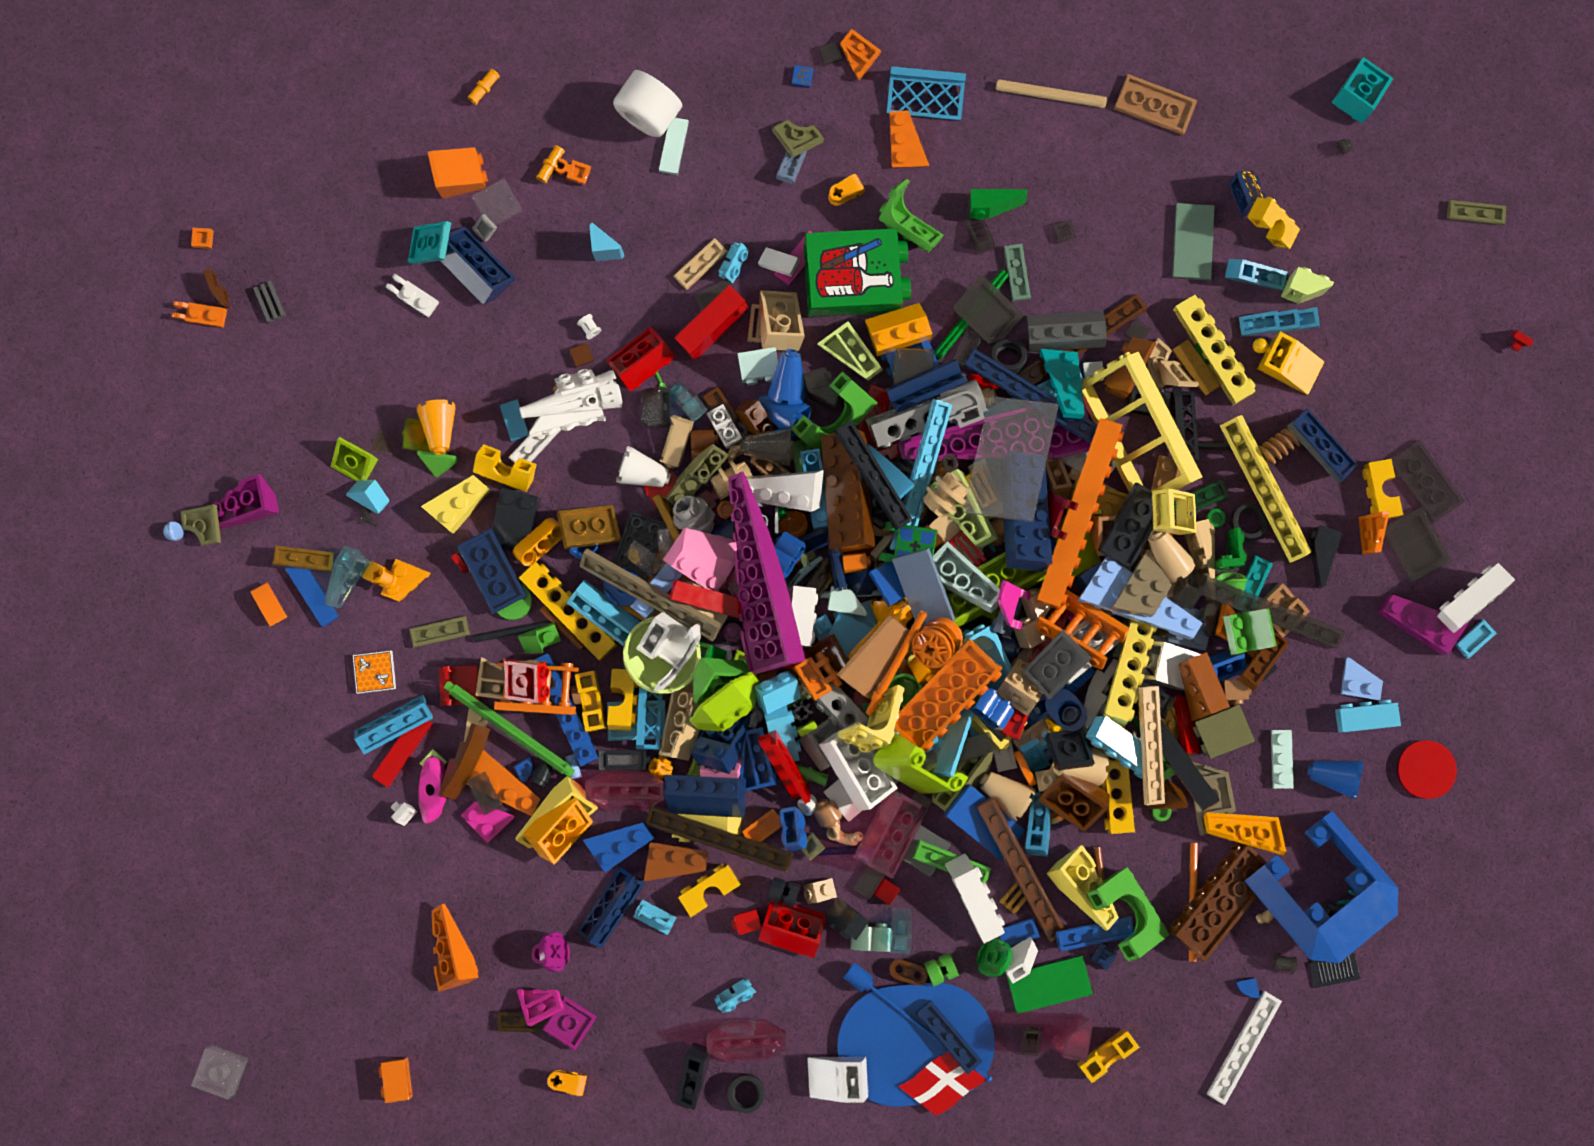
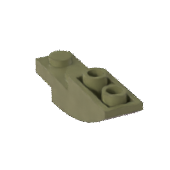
M714 444L709 446L676 479L677 483L665 497L666 501L675 505L679 499L685 496H693L702 484H706L729 455Z

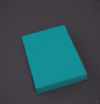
M442 221L415 226L408 263L415 265L445 260L451 223Z

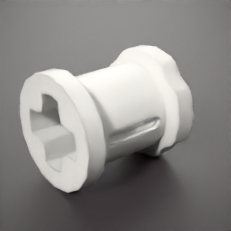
M591 314L582 317L577 323L586 333L587 339H592L601 332V328L597 327L592 320Z

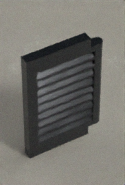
M1350 954L1339 964L1313 960L1309 963L1314 988L1361 979L1355 954Z

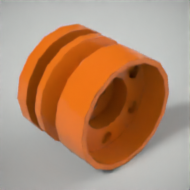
M936 617L930 620L913 638V654L924 666L940 668L961 648L963 642L962 632L951 619Z

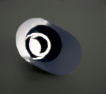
M1062 688L1052 699L1046 698V710L1061 728L1073 732L1078 731L1085 725L1087 711L1069 690Z

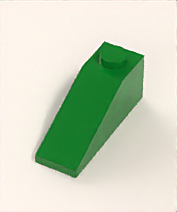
M971 189L969 197L970 219H989L1025 204L1027 189Z

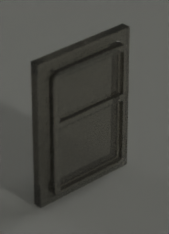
M982 274L977 277L952 306V309L992 348L998 341L1003 340L1024 316Z
M1422 507L1386 526L1385 537L1411 582L1452 561Z

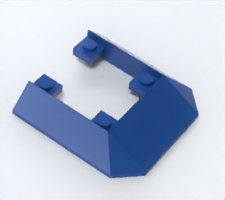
M1331 811L1307 830L1305 834L1317 848L1331 839L1356 868L1354 872L1344 879L1357 894L1356 897L1331 917L1318 902L1314 903L1304 912L1278 882L1280 878L1290 871L1278 855L1246 879L1245 883L1310 960L1339 964L1398 915V887L1335 813Z

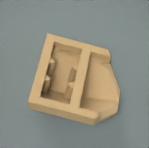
M1159 360L1158 366L1163 384L1197 387L1199 385L1198 382H1194L1183 370L1181 362Z

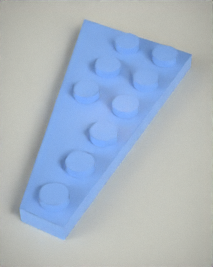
M1108 556L1104 558L1077 600L1081 603L1094 605L1093 607L1109 610L1113 614L1139 623L1150 624L1151 627L1156 629L1159 627L1188 640L1194 638L1202 625V622L1167 597L1163 599L1155 615L1152 617L1130 614L1128 611L1123 610L1113 611L1111 608L1132 572Z

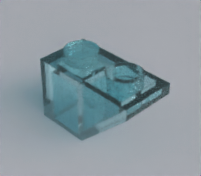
M682 381L674 384L666 392L691 421L695 422L708 411L697 395Z

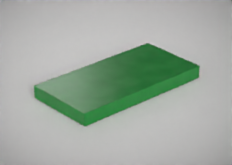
M1082 955L1034 967L1029 975L1013 984L1007 976L1017 1014L1093 995Z

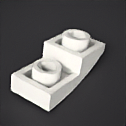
M723 404L706 413L726 449L743 440Z

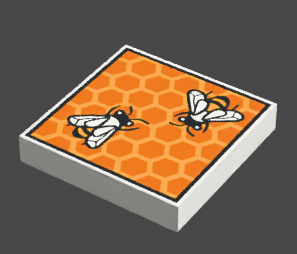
M392 651L353 655L356 694L396 689Z

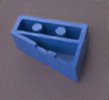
M767 727L748 730L745 735L741 753L740 778H746V791L779 784L777 772L758 742L760 736L768 733Z

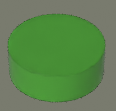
M1151 809V814L1157 821H1166L1171 816V809Z

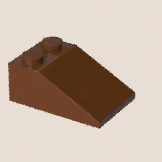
M1062 773L1038 797V801L1085 832L1109 808L1110 794L1096 784Z

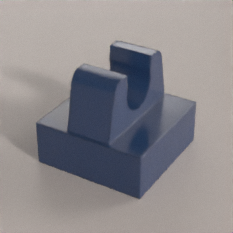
M1099 943L1090 959L1108 970L1118 953Z

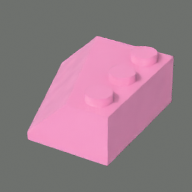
M684 528L663 560L704 588L717 592L735 566L734 551H737L736 541L724 536Z

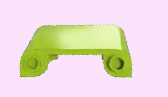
M895 732L891 744L879 748L873 758V763L878 769L921 794L958 791L968 779L967 776L955 770L953 777L936 776L933 771L938 758L936 757L935 762L931 764L924 762L926 758L925 752Z

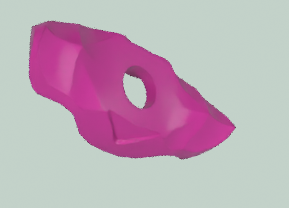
M428 757L425 760L418 786L419 807L422 819L426 824L435 821L441 815L446 801V797L439 796L445 776V766L441 760L435 757ZM428 784L433 785L435 788L433 795L426 793V786Z

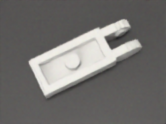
M394 274L392 278L403 285L402 289L399 291L391 284H387L385 287L396 294L399 299L429 318L439 304V301L409 281L406 282Z

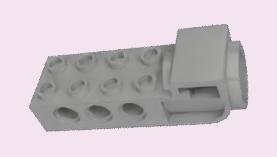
M974 379L901 412L892 409L865 419L872 441L878 447L885 448L891 446L893 441L907 440L911 438L910 435L915 433L918 435L923 434L928 416L924 418V415L930 411L933 399L952 404L948 419L949 424L955 423L961 428L983 420L985 418L983 412L987 411L977 381ZM893 425V428L890 431H887L888 428Z

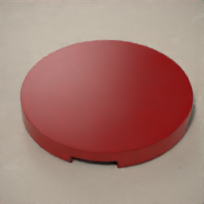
M1428 740L1417 741L1407 746L1400 754L1397 766V776L1402 787L1411 795L1423 799H1433L1447 793L1453 786L1457 774L1456 762L1451 752L1442 744Z

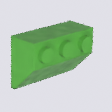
M701 658L693 672L695 703L702 704L730 681L749 673L747 663L744 660Z

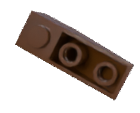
M747 399L734 411L744 427L774 457V441L784 440L759 400Z

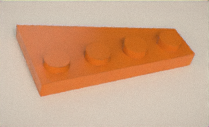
M483 749L476 767L466 784L532 816L541 798Z

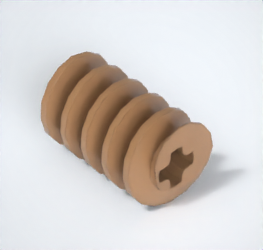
M1287 428L1281 430V433H1277L1274 438L1271 437L1268 442H1264L1262 446L1258 447L1267 465H1269V461L1274 465L1276 464L1275 457L1278 460H1282L1281 453L1287 456L1289 455L1287 449L1293 452L1295 450L1293 444L1298 448L1301 444L1298 438Z

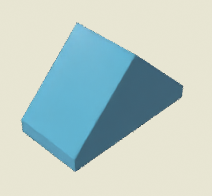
M376 480L357 481L346 493L348 497L376 514H379L389 503L388 497Z

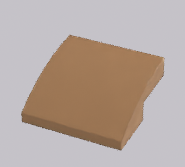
M1281 582L1253 608L1254 611L1269 609L1274 630L1282 638L1310 612L1302 601L1295 597L1284 583Z

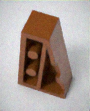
M1207 652L1179 663L1192 722L1230 707Z

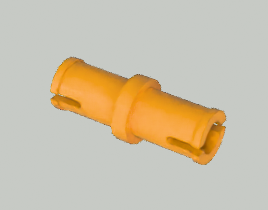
M490 69L485 77L476 83L477 86L467 98L477 105L484 94L489 93L490 87L500 77L495 70Z
M554 145L548 158L544 159V165L536 176L539 181L547 183L553 170L558 167L557 163L563 153H565L561 147Z

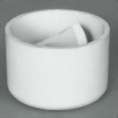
M640 70L633 71L613 101L615 109L625 120L652 137L662 136L683 106L680 99L667 86Z

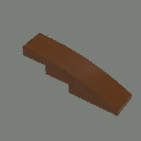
M471 723L466 741H460L455 759L450 758L439 796L457 799L476 767L490 728Z

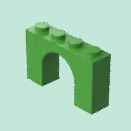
M841 372L830 385L844 400V410L840 418L829 426L820 427L803 415L791 429L812 449L819 448L822 457L821 436L835 433V429L851 420L856 427L877 404L870 395L844 372Z
M1128 867L1115 872L1086 893L1096 911L1108 907L1117 899L1127 902L1133 909L1136 917L1135 929L1129 937L1118 944L1128 962L1139 959L1169 936L1165 925L1161 922L1154 907L1148 901L1144 891L1140 888Z

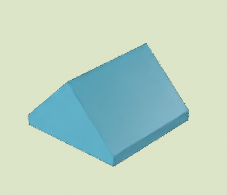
M591 223V247L595 261L623 259L624 253L621 245L595 224Z

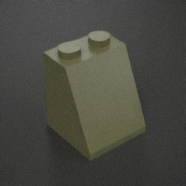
M1240 705L1231 706L1194 722L1196 725L1193 727L1197 738L1201 737L1203 742L1200 745L1204 756L1208 755L1210 759L1255 742Z

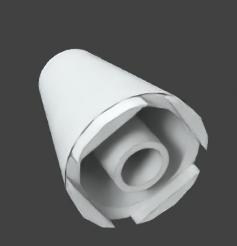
M627 446L626 450L629 453H624L619 468L620 474L616 479L617 483L663 487L664 484L668 485L671 476L668 473V468L634 448Z

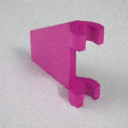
M1003 580L997 600L1005 618L1006 627L1021 630L1023 622L1014 620L1013 617L1019 598L1029 600L1031 592L1020 589Z

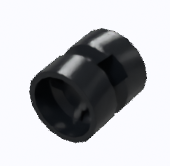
M774 877L767 901L776 904L782 902L783 906L793 909L800 885L793 882L787 884L784 879ZM784 890L789 892L788 896L782 895Z

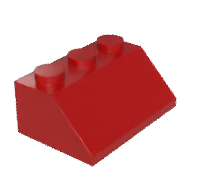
M649 327L608 358L606 362L631 392L633 389L638 388L646 379L654 376L663 366L668 365L675 358V355L666 342Z
M770 902L758 941L815 958L826 922L825 914L798 905H794V908L791 909L783 906L782 902L778 904Z

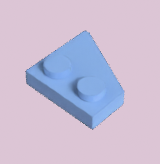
M1346 657L1340 694L1379 701L1381 699L1383 681L1351 658Z

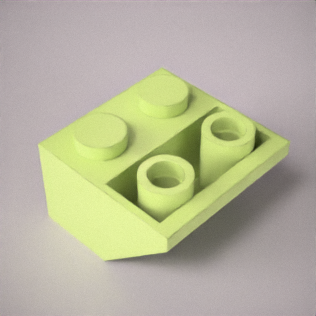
M1298 267L1289 276L1281 297L1300 304L1323 295L1333 286L1334 282L1330 281L1329 277L1312 273L1309 268Z

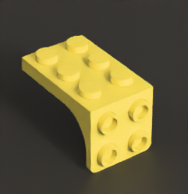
M896 685L887 689L884 694V700L877 706L873 716H869L867 727L862 724L854 725L839 731L838 737L843 739L845 743L858 747L862 752H870L891 744L895 724L899 717L900 704L903 701L904 688Z

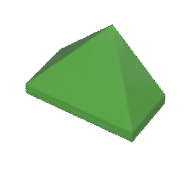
M419 450L417 452L418 456L435 477L442 475L457 464L459 460L453 455H435L433 452Z

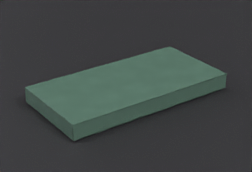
M1176 204L1172 278L1211 280L1214 205Z

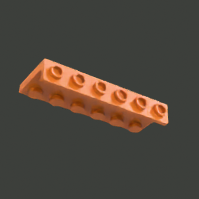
M969 639L899 712L894 730L903 738L927 752L934 745L932 740L936 736L941 738L947 732L945 727L950 722L954 724L961 717L959 713L963 709L968 710L975 703L972 699L977 694L981 697L988 690L986 685L991 680L995 682L1002 675L1000 671L1003 667L1001 665L998 666L978 645Z

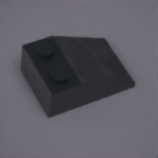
M501 488L496 506L493 532L502 549L513 551L514 547L534 530L541 499L538 496Z

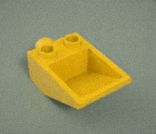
M1281 331L1273 336L1269 346L1263 338H1258L1253 342V350L1256 353L1265 352L1257 368L1258 370L1305 395L1309 394L1324 364L1322 359L1298 340Z

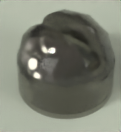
M1342 139L1337 141L1336 146L1339 153L1345 155L1352 150L1353 143L1349 139Z

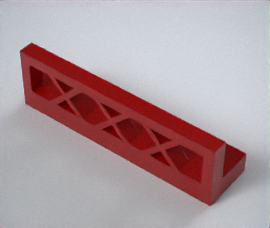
M775 730L760 736L758 742L792 799L801 797L805 804L809 803L810 787L778 732Z

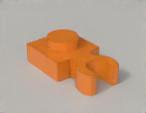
M559 159V163L565 166L563 169H555L558 174H567L568 180L582 185L586 184L591 166L575 160L570 165L565 159Z

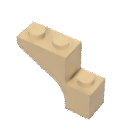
M1041 587L1028 590L1031 592L1029 600L1021 598L1027 617L1019 620L1023 622L1021 630L1013 628L1021 648L1031 649L1046 641L1044 635L1035 629L1038 618L1040 616L1045 618L1051 608L1037 603Z

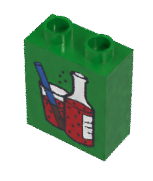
M897 228L805 234L803 251L808 317L888 313L900 309L904 300L911 299L910 278H901L900 264L908 262V245L906 240L898 241Z

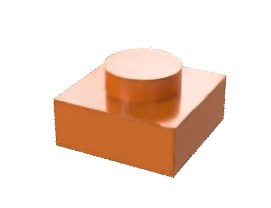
M193 228L191 246L193 248L212 249L214 231L207 228Z

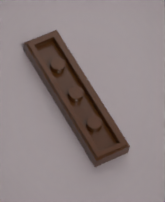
M1276 632L1274 633L1276 647L1259 649L1238 677L1252 691L1258 687L1289 644Z

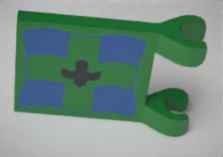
M891 522L885 523L884 528L886 530L896 531ZM905 525L897 530L895 553L880 554L881 561L893 562L892 559L894 557L929 548L933 557L937 530Z

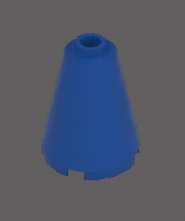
M786 349V351L781 353L768 390V398L777 403H782V400H785L790 405L800 404L805 401L806 397L801 355L795 349Z
M768 394L761 395L758 399L773 424L793 440L798 436L791 430L792 427L803 415L808 419L810 418L811 408L806 403L790 405L785 400H782V403H777L770 400Z
M1314 760L1313 764L1309 763L1307 775L1311 776L1310 780L1351 799H1356L1364 762L1360 760Z

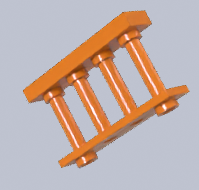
M1066 589L1065 594L1068 597L1065 606L1061 605L1059 610L1055 609L1047 620L1040 616L1035 629L1042 635L1054 639L1062 631L1061 628L1054 625L1065 609L1074 613V618L1064 630L1070 635L1081 620H1085L1092 625L1081 640L1072 635L1070 636L1091 657L1088 661L1089 664L1102 670L1107 660L1104 654L1115 640L1123 643L1130 628L1100 609L1093 607V605L1086 602H1078L1079 596ZM1101 630L1109 636L1096 651L1087 644L1096 632Z
M498 663L497 666L504 667V663ZM561 663V667L546 666L549 668V676L546 679V685L549 688L551 670L563 671L561 702H559L558 706L551 705V701H549L550 694L546 701L539 704L523 701L513 703V700L505 699L504 678L503 698H501V702H495L494 710L575 715L576 707H571L569 703L571 671L578 672L579 668L573 667V663Z

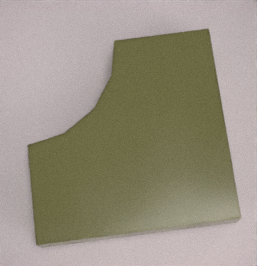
M786 120L772 127V132L792 158L824 142L823 136L814 125L800 127Z
M212 504L181 511L183 530L195 533L199 538L201 546L221 543L217 505Z

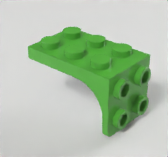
M910 180L900 181L896 187L894 186L888 195L890 197L888 202L882 205L879 211L882 213L879 220L885 223L889 229L897 228V232L904 239L911 240L921 250L930 252L944 235L907 210L903 196Z

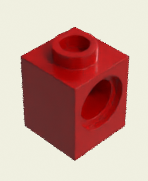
M757 908L733 916L734 920H731L734 932L738 931L739 935L762 929Z

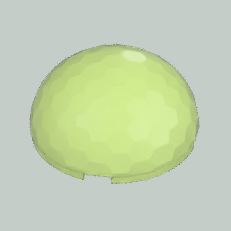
M654 617L645 619L631 630L625 641L623 661L627 673L636 684L646 691L658 694L679 691L693 680V672L701 659L700 644L698 643L692 656L676 678L664 689L654 692L653 690L658 682L674 666L659 656L652 660L636 649Z

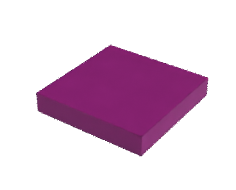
M564 995L562 997L564 1010L550 1016L542 1030L576 1051L597 1016Z

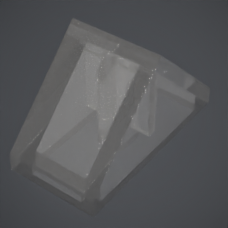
M634 541L623 555L653 579L665 566L662 560L637 541Z

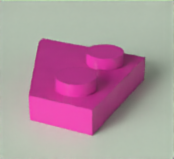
M474 802L461 815L487 843L515 818L513 814L478 802Z
M517 990L524 1017L529 1026L564 1010L560 993L557 990Z

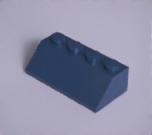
M465 226L449 233L445 260L440 261L483 305L495 300L516 280Z
M665 775L664 797L670 812L689 815L745 817L746 778Z

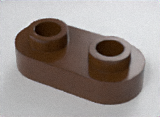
M902 959L893 960L889 966V972L893 978L913 985L924 984L928 977L927 971L923 966ZM897 965L903 968L899 973L895 971ZM916 971L921 972L920 978L914 977Z

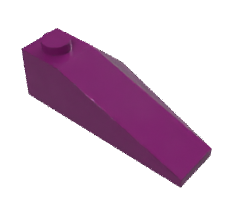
M261 474L241 480L235 489L229 490L225 493L226 496L219 502L213 503V505H217L219 529L261 520L279 513L276 495Z

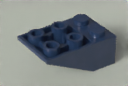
M747 714L741 717L733 726L725 731L703 730L690 751L699 766L702 765L706 768L730 774L740 757L751 715Z

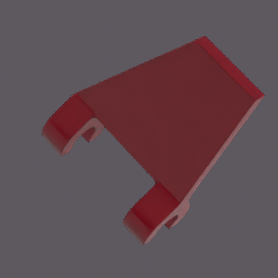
M1047 491L1050 535L1065 540L1067 532L1057 529L1065 507L1076 511L1079 503Z

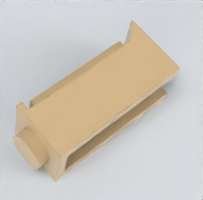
M676 415L670 417L673 423L670 426L662 458L660 459L664 466L673 469L681 465L694 421Z

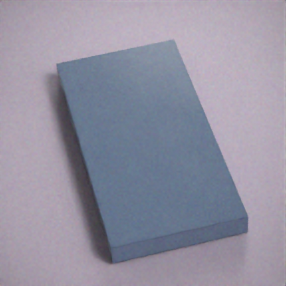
M929 548L892 559L914 620H916L921 610L927 613L919 631L936 617H945L953 622L956 620Z

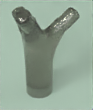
M360 504L361 519L359 524L362 525L363 522L368 520L377 527L378 523L373 520L369 509Z

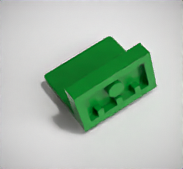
M1240 527L1226 532L1228 555L1216 559L1215 572L1235 570L1245 565L1246 553L1243 551L1242 546L1244 534L1241 532Z

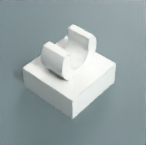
M395 802L391 806L395 811L391 816L392 819L403 826L418 812L414 807L405 802L403 804Z

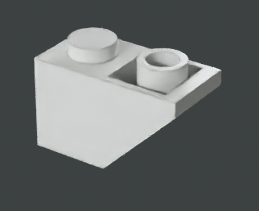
M1031 937L1011 948L1012 959L1005 972L1012 984L1030 974L1038 952Z

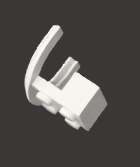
M664 612L654 617L636 649L652 660L659 656L674 666L658 682L653 690L654 692L667 687L692 656L701 637L699 624L694 625L689 630Z

